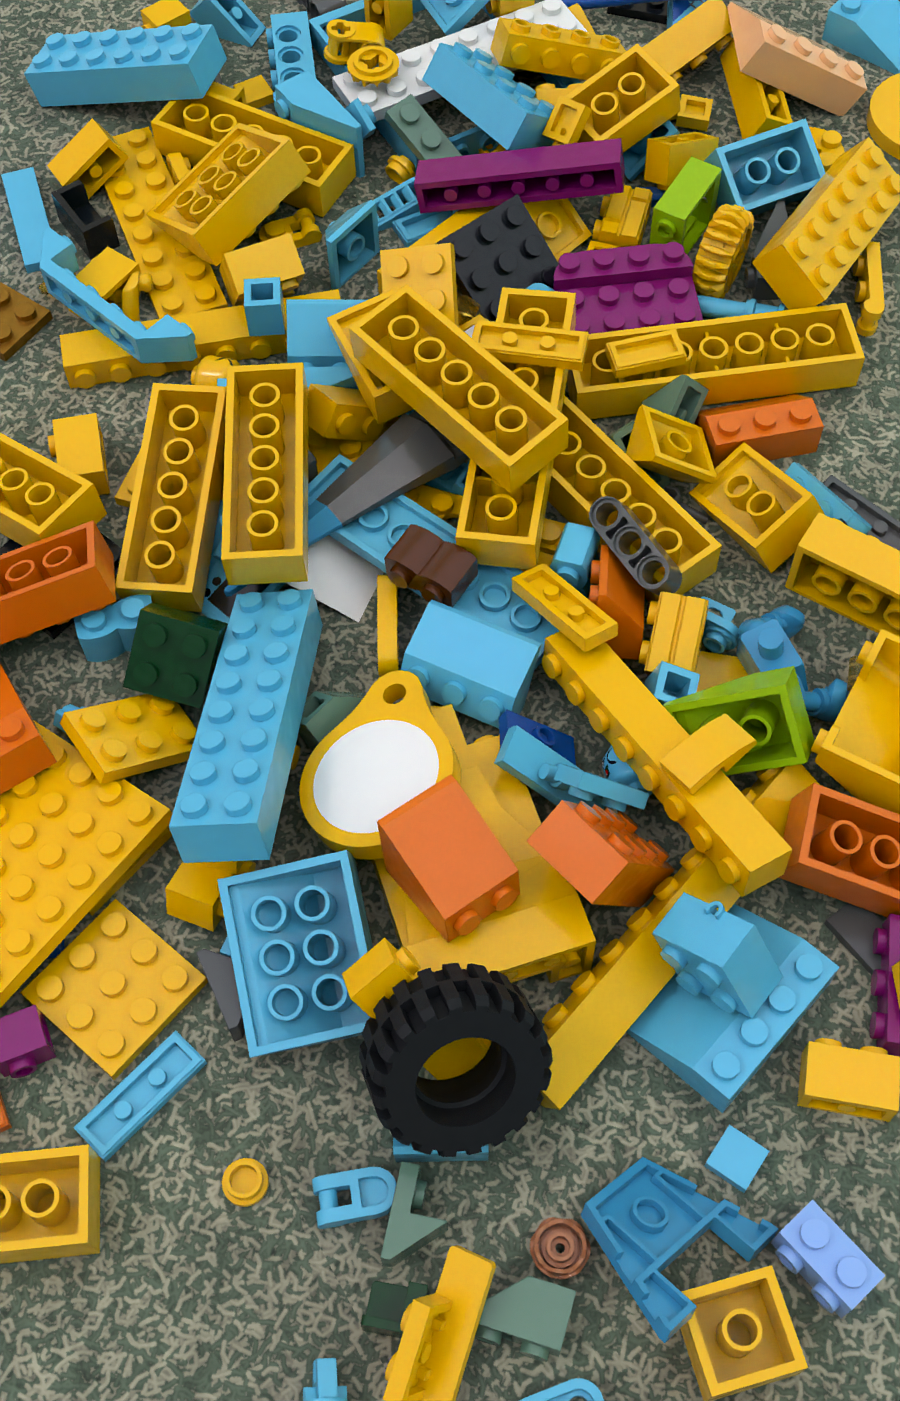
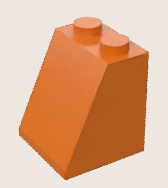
M451 774L377 821L386 871L447 943L459 935H468L478 927L481 920L496 910H505L520 895L519 870Z

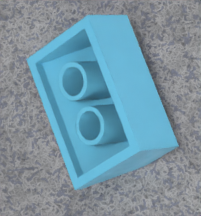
M286 299L287 362H303L304 367L348 366L327 323V317L366 300Z
M431 600L406 648L401 670L409 671L418 677L429 700L443 706L452 704L455 711L499 729V717L506 710L520 714L524 708L542 643Z

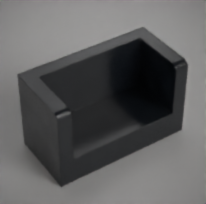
M81 180L74 181L51 192L59 221L90 260L98 256L107 246L112 249L120 246L113 219L109 215L101 218L89 203L85 186Z

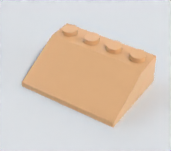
M733 2L728 4L727 9L740 72L837 116H844L867 91L864 70L857 62L850 61L830 48Z

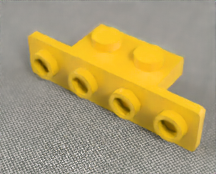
M459 1245L449 1248L436 1293L413 1299V1302L408 1305L402 1316L400 1329L403 1331L398 1351L391 1357L386 1368L385 1379L388 1383L382 1400H456L496 1269L494 1261Z

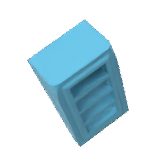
M415 176L372 200L376 202L377 211L381 210L384 217L379 218L377 214L378 232L391 228L392 221L420 211L414 188ZM391 206H394V208H395L394 211H391V209H390Z

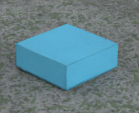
M729 1124L704 1167L745 1193L770 1151Z

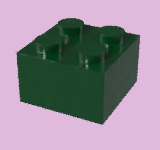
M153 602L140 609L123 687L201 709L206 701L228 623Z

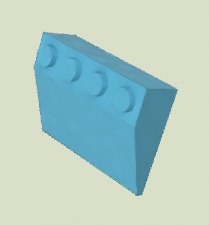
M343 850L217 879L249 1057L253 1058L362 1035L366 1021L371 1017L350 999L342 976L344 971L373 948L354 856L348 850Z
M736 904L728 912L755 924L783 975V978L754 1017L750 1018L736 1010L733 1013H728L719 1008L709 996L701 992L697 996L687 992L676 981L678 975L675 973L626 1031L722 1113L830 985L840 968L805 939Z

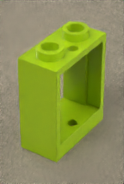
M691 156L653 208L649 244L678 242L684 247V252L688 255L708 227L709 221L712 220L715 213L722 168Z

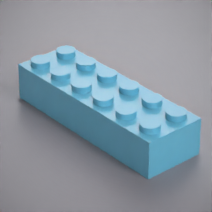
M190 23L186 26L177 27L163 25L158 28L149 29L135 27L131 30L121 31L108 29L103 32L93 33L81 31L77 34L66 35L55 33L46 39V43L40 52L33 57L32 63L24 75L41 107L203 99L226 62L227 57L213 24L199 25L198 23Z

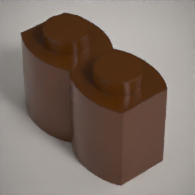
M413 524L407 528L384 558L388 578L396 586L419 590L427 602L435 600L452 608L478 575L477 558L473 554L454 543L443 541L431 531Z

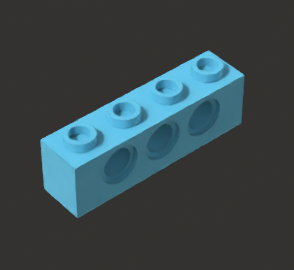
M307 11L271 14L272 28L266 29L270 69H276L270 70L272 89L275 90V85L307 70L316 78ZM273 92L274 102L276 101V92Z

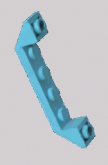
M50 227L43 231L40 270L48 293L141 363L193 361L198 357L194 343L195 335L187 324L177 322L168 314L149 329H146L139 321H132L124 315L118 305L115 303L110 304L104 300L91 285L86 286L77 280L73 273L79 270V266L75 256L77 250L73 242L67 236L59 235Z

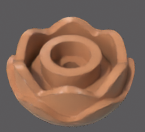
M548 1218L541 1222L530 1240V1253L536 1267L550 1278L568 1279L574 1277L581 1272L590 1257V1242L582 1226L573 1219ZM559 1244L564 1246V1252L558 1253L555 1249Z

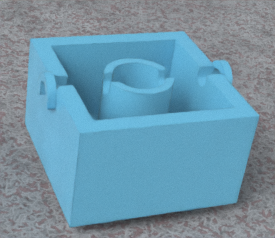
M684 892L652 932L662 949L660 952L661 957L676 971L678 975L676 981L693 995L697 996L701 992L709 996L719 1008L728 1013H733L736 1010L753 1018L783 978L755 924L726 912L723 904L719 901L707 903Z

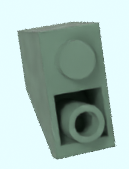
M314 691L306 699L298 734L313 751L319 742L357 707L367 693Z
M528 1276L486 1299L475 1339L495 1346H500L502 1338L521 1344L519 1353L539 1361L547 1362L549 1354L559 1357L576 1291Z

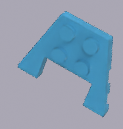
M642 1157L587 1201L582 1210L581 1217L659 1339L666 1343L691 1319L697 1306L666 1279L661 1272L709 1229L749 1263L773 1240L778 1228L764 1219L761 1220L760 1224H757L738 1214L740 1207L725 1199L717 1203L695 1191L697 1185Z

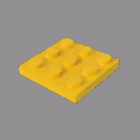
M115 898L20 993L29 1003L36 1005L55 1027L115 1080L208 983V979Z

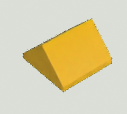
M643 404L639 407L626 450V454L639 467L685 483L713 484L717 480L702 427Z

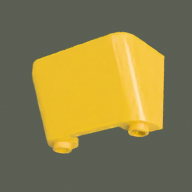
M881 628L874 643L865 641L856 660V663L863 665L834 724L829 731L823 728L820 729L810 751L818 754L814 762L855 798L900 814V636Z

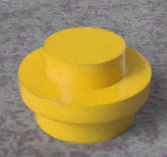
M391 155L389 157L385 171L390 179L401 184L415 176V167L406 156Z
M241 1158L232 1162L226 1168L222 1177V1189L226 1198L234 1205L240 1207H248L258 1203L265 1196L269 1187V1177L266 1169L260 1162L252 1158Z

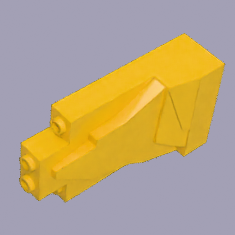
M452 704L442 707L431 706L435 720L445 732L457 754L461 770V788L519 870L520 895L505 910H496L481 920L478 927L468 935H459L447 943L386 871L384 858L371 859L400 948L402 946L405 947L415 957L421 967L419 971L431 968L432 972L442 970V964L459 963L461 969H466L467 965L472 963L485 966L488 973L490 971L502 973L508 977L511 983L546 972L549 982L553 983L591 970L596 939L576 889L527 842L529 837L541 825L527 785L494 764L500 750V735H485L467 745Z

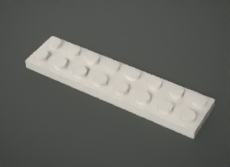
M544 0L532 6L500 16L507 19L519 18L529 23L551 24L563 29H580L588 32L562 0ZM499 17L397 53L396 55L399 58L398 76L391 78L390 84L381 82L378 87L375 84H368L364 87L361 81L353 82L351 74L347 71L332 77L333 88L346 107L357 98H359L362 105L367 103L377 121L384 119L387 110L410 94L415 97L420 105L441 98L442 96L422 80L439 44L444 43L454 46L455 42H458L473 52L476 48H479L493 57L492 63L497 66L499 63L490 48ZM505 67L511 72L517 70L516 68Z

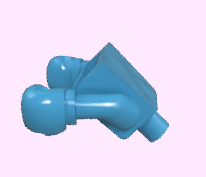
M782 605L759 618H751L741 623L738 629L740 636L738 637L736 655L747 674L794 666L807 714L825 722H835L850 692L847 690V683L838 678L825 688H815L812 692L808 691L803 661L789 640L803 628L805 622L804 614L793 606Z

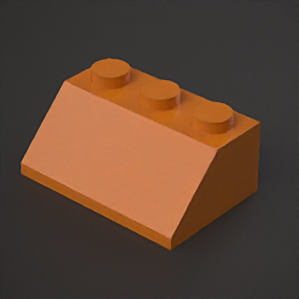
M798 394L700 410L694 423L703 429L714 469L743 442L768 461L814 453L817 451L824 428L813 398Z

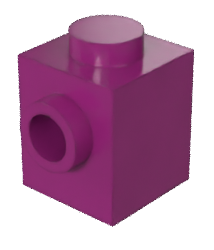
M36 1005L0 1018V1073L4 1077L9 1075L12 1078L28 1076L38 1069V1064L56 1058L46 1019Z

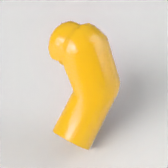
M140 271L132 273L122 290V311L124 315L134 322L140 320V292H150L152 290V276L149 273L140 274Z

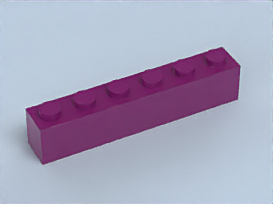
M617 138L419 160L414 188L420 214L498 206L517 194L523 203L624 193L625 166L622 140Z

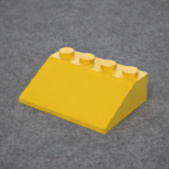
M238 122L146 215L152 222L197 257L217 267L222 261L223 254L233 251L244 239L252 236L256 231V227L279 208L280 202L290 192L297 190L302 185L303 179L311 171L289 139Z

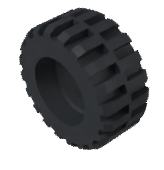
M459 963L442 964V970L432 972L431 968L417 972L418 978L409 983L404 979L392 988L394 994L389 999L384 996L373 1009L376 1019L369 1018L362 1032L364 1040L359 1046L361 1071L377 1116L384 1128L391 1131L393 1138L404 1145L409 1146L411 1143L413 1150L431 1155L433 1150H437L439 1156L456 1157V1153L459 1151H466L467 1155L482 1152L481 1147L492 1142L495 1147L506 1141L505 1135L514 1129L518 1132L528 1122L527 1114L530 1111L535 1113L544 1099L541 1090L546 1091L552 1075L549 1067L553 1062L552 1049L547 1042L548 1036L524 993L517 985L511 984L508 977L498 971H490L488 973L485 966L472 963L468 964L466 969H461ZM464 1038H484L492 1041L483 1059L471 1070L460 1076L446 1080H430L418 1076L427 1059L446 1044Z

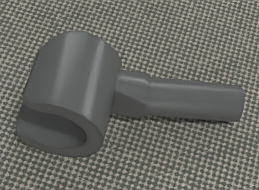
M666 486L664 488L695 520L706 525L710 516L682 502L681 493L677 487Z

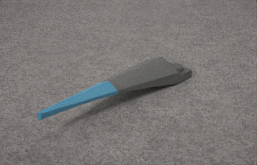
M414 410L409 415L404 413L308 506V547L396 497L457 469L469 457L417 411ZM227 585L224 593L226 597L232 596L247 585Z

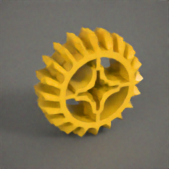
M729 204L721 205L713 214L712 220L709 221L703 239L699 244V250L695 256L696 260L693 267L692 277L696 293L722 299L735 281L745 260L754 229L752 212L744 210V207L735 204L734 206Z

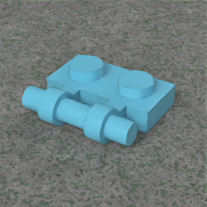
M543 763L538 772L539 778L549 781L553 788L563 791L568 790V794L591 802L601 798L602 805L622 812L626 811L627 805L644 810L649 797L647 792L562 763L556 765Z

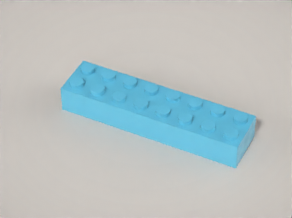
M289 589L263 593L249 592L236 595L169 824V829L183 863L270 860L323 627L313 589Z

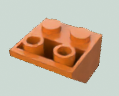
M601 545L600 560H592L590 584L597 585H590L588 599L618 623V636L606 641L610 648L621 659L639 660L644 632L645 588L637 583L608 545Z

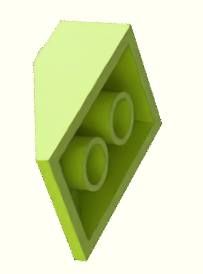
M794 666L753 673L663 704L666 710L689 735L726 713L756 739L757 744L727 772L723 771L726 776L804 764L808 762L812 752L810 750L815 740Z

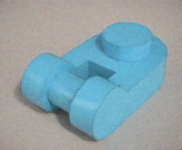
M366 1167L313 1178V1194L319 1197L320 1211L316 1212L317 1227L319 1229L332 1228L387 1215L391 1211L394 1198L395 1178L388 1170L381 1167ZM350 1189L352 1204L339 1206L337 1193Z

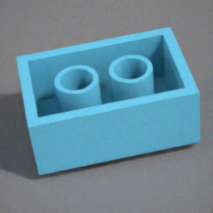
M806 118L716 148L704 160V162L722 168L717 196L718 207L724 204L733 206L735 204L744 207V210L752 212L753 216L774 209L777 201H785V205L804 199L826 173Z

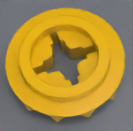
M383 46L362 47L353 52L348 58V73L351 74L353 82L361 81L364 87L368 84H375L378 87L381 82L390 84L391 78L398 76L399 58L396 53Z

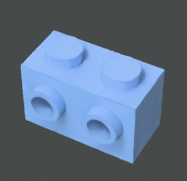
M813 1199L771 1241V1244L777 1249L775 1253L781 1263L792 1273H799L812 1287L811 1293L819 1304L830 1313L835 1311L840 1318L852 1311L885 1277L882 1271Z

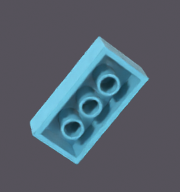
M455 42L454 46L444 43L439 44L422 78L426 84L508 151L552 146L554 141L545 137L542 133L554 105L545 100L539 101L534 97L536 91L524 83L514 81V74L503 66H495L492 63L493 57L479 48H476L473 52L458 42Z

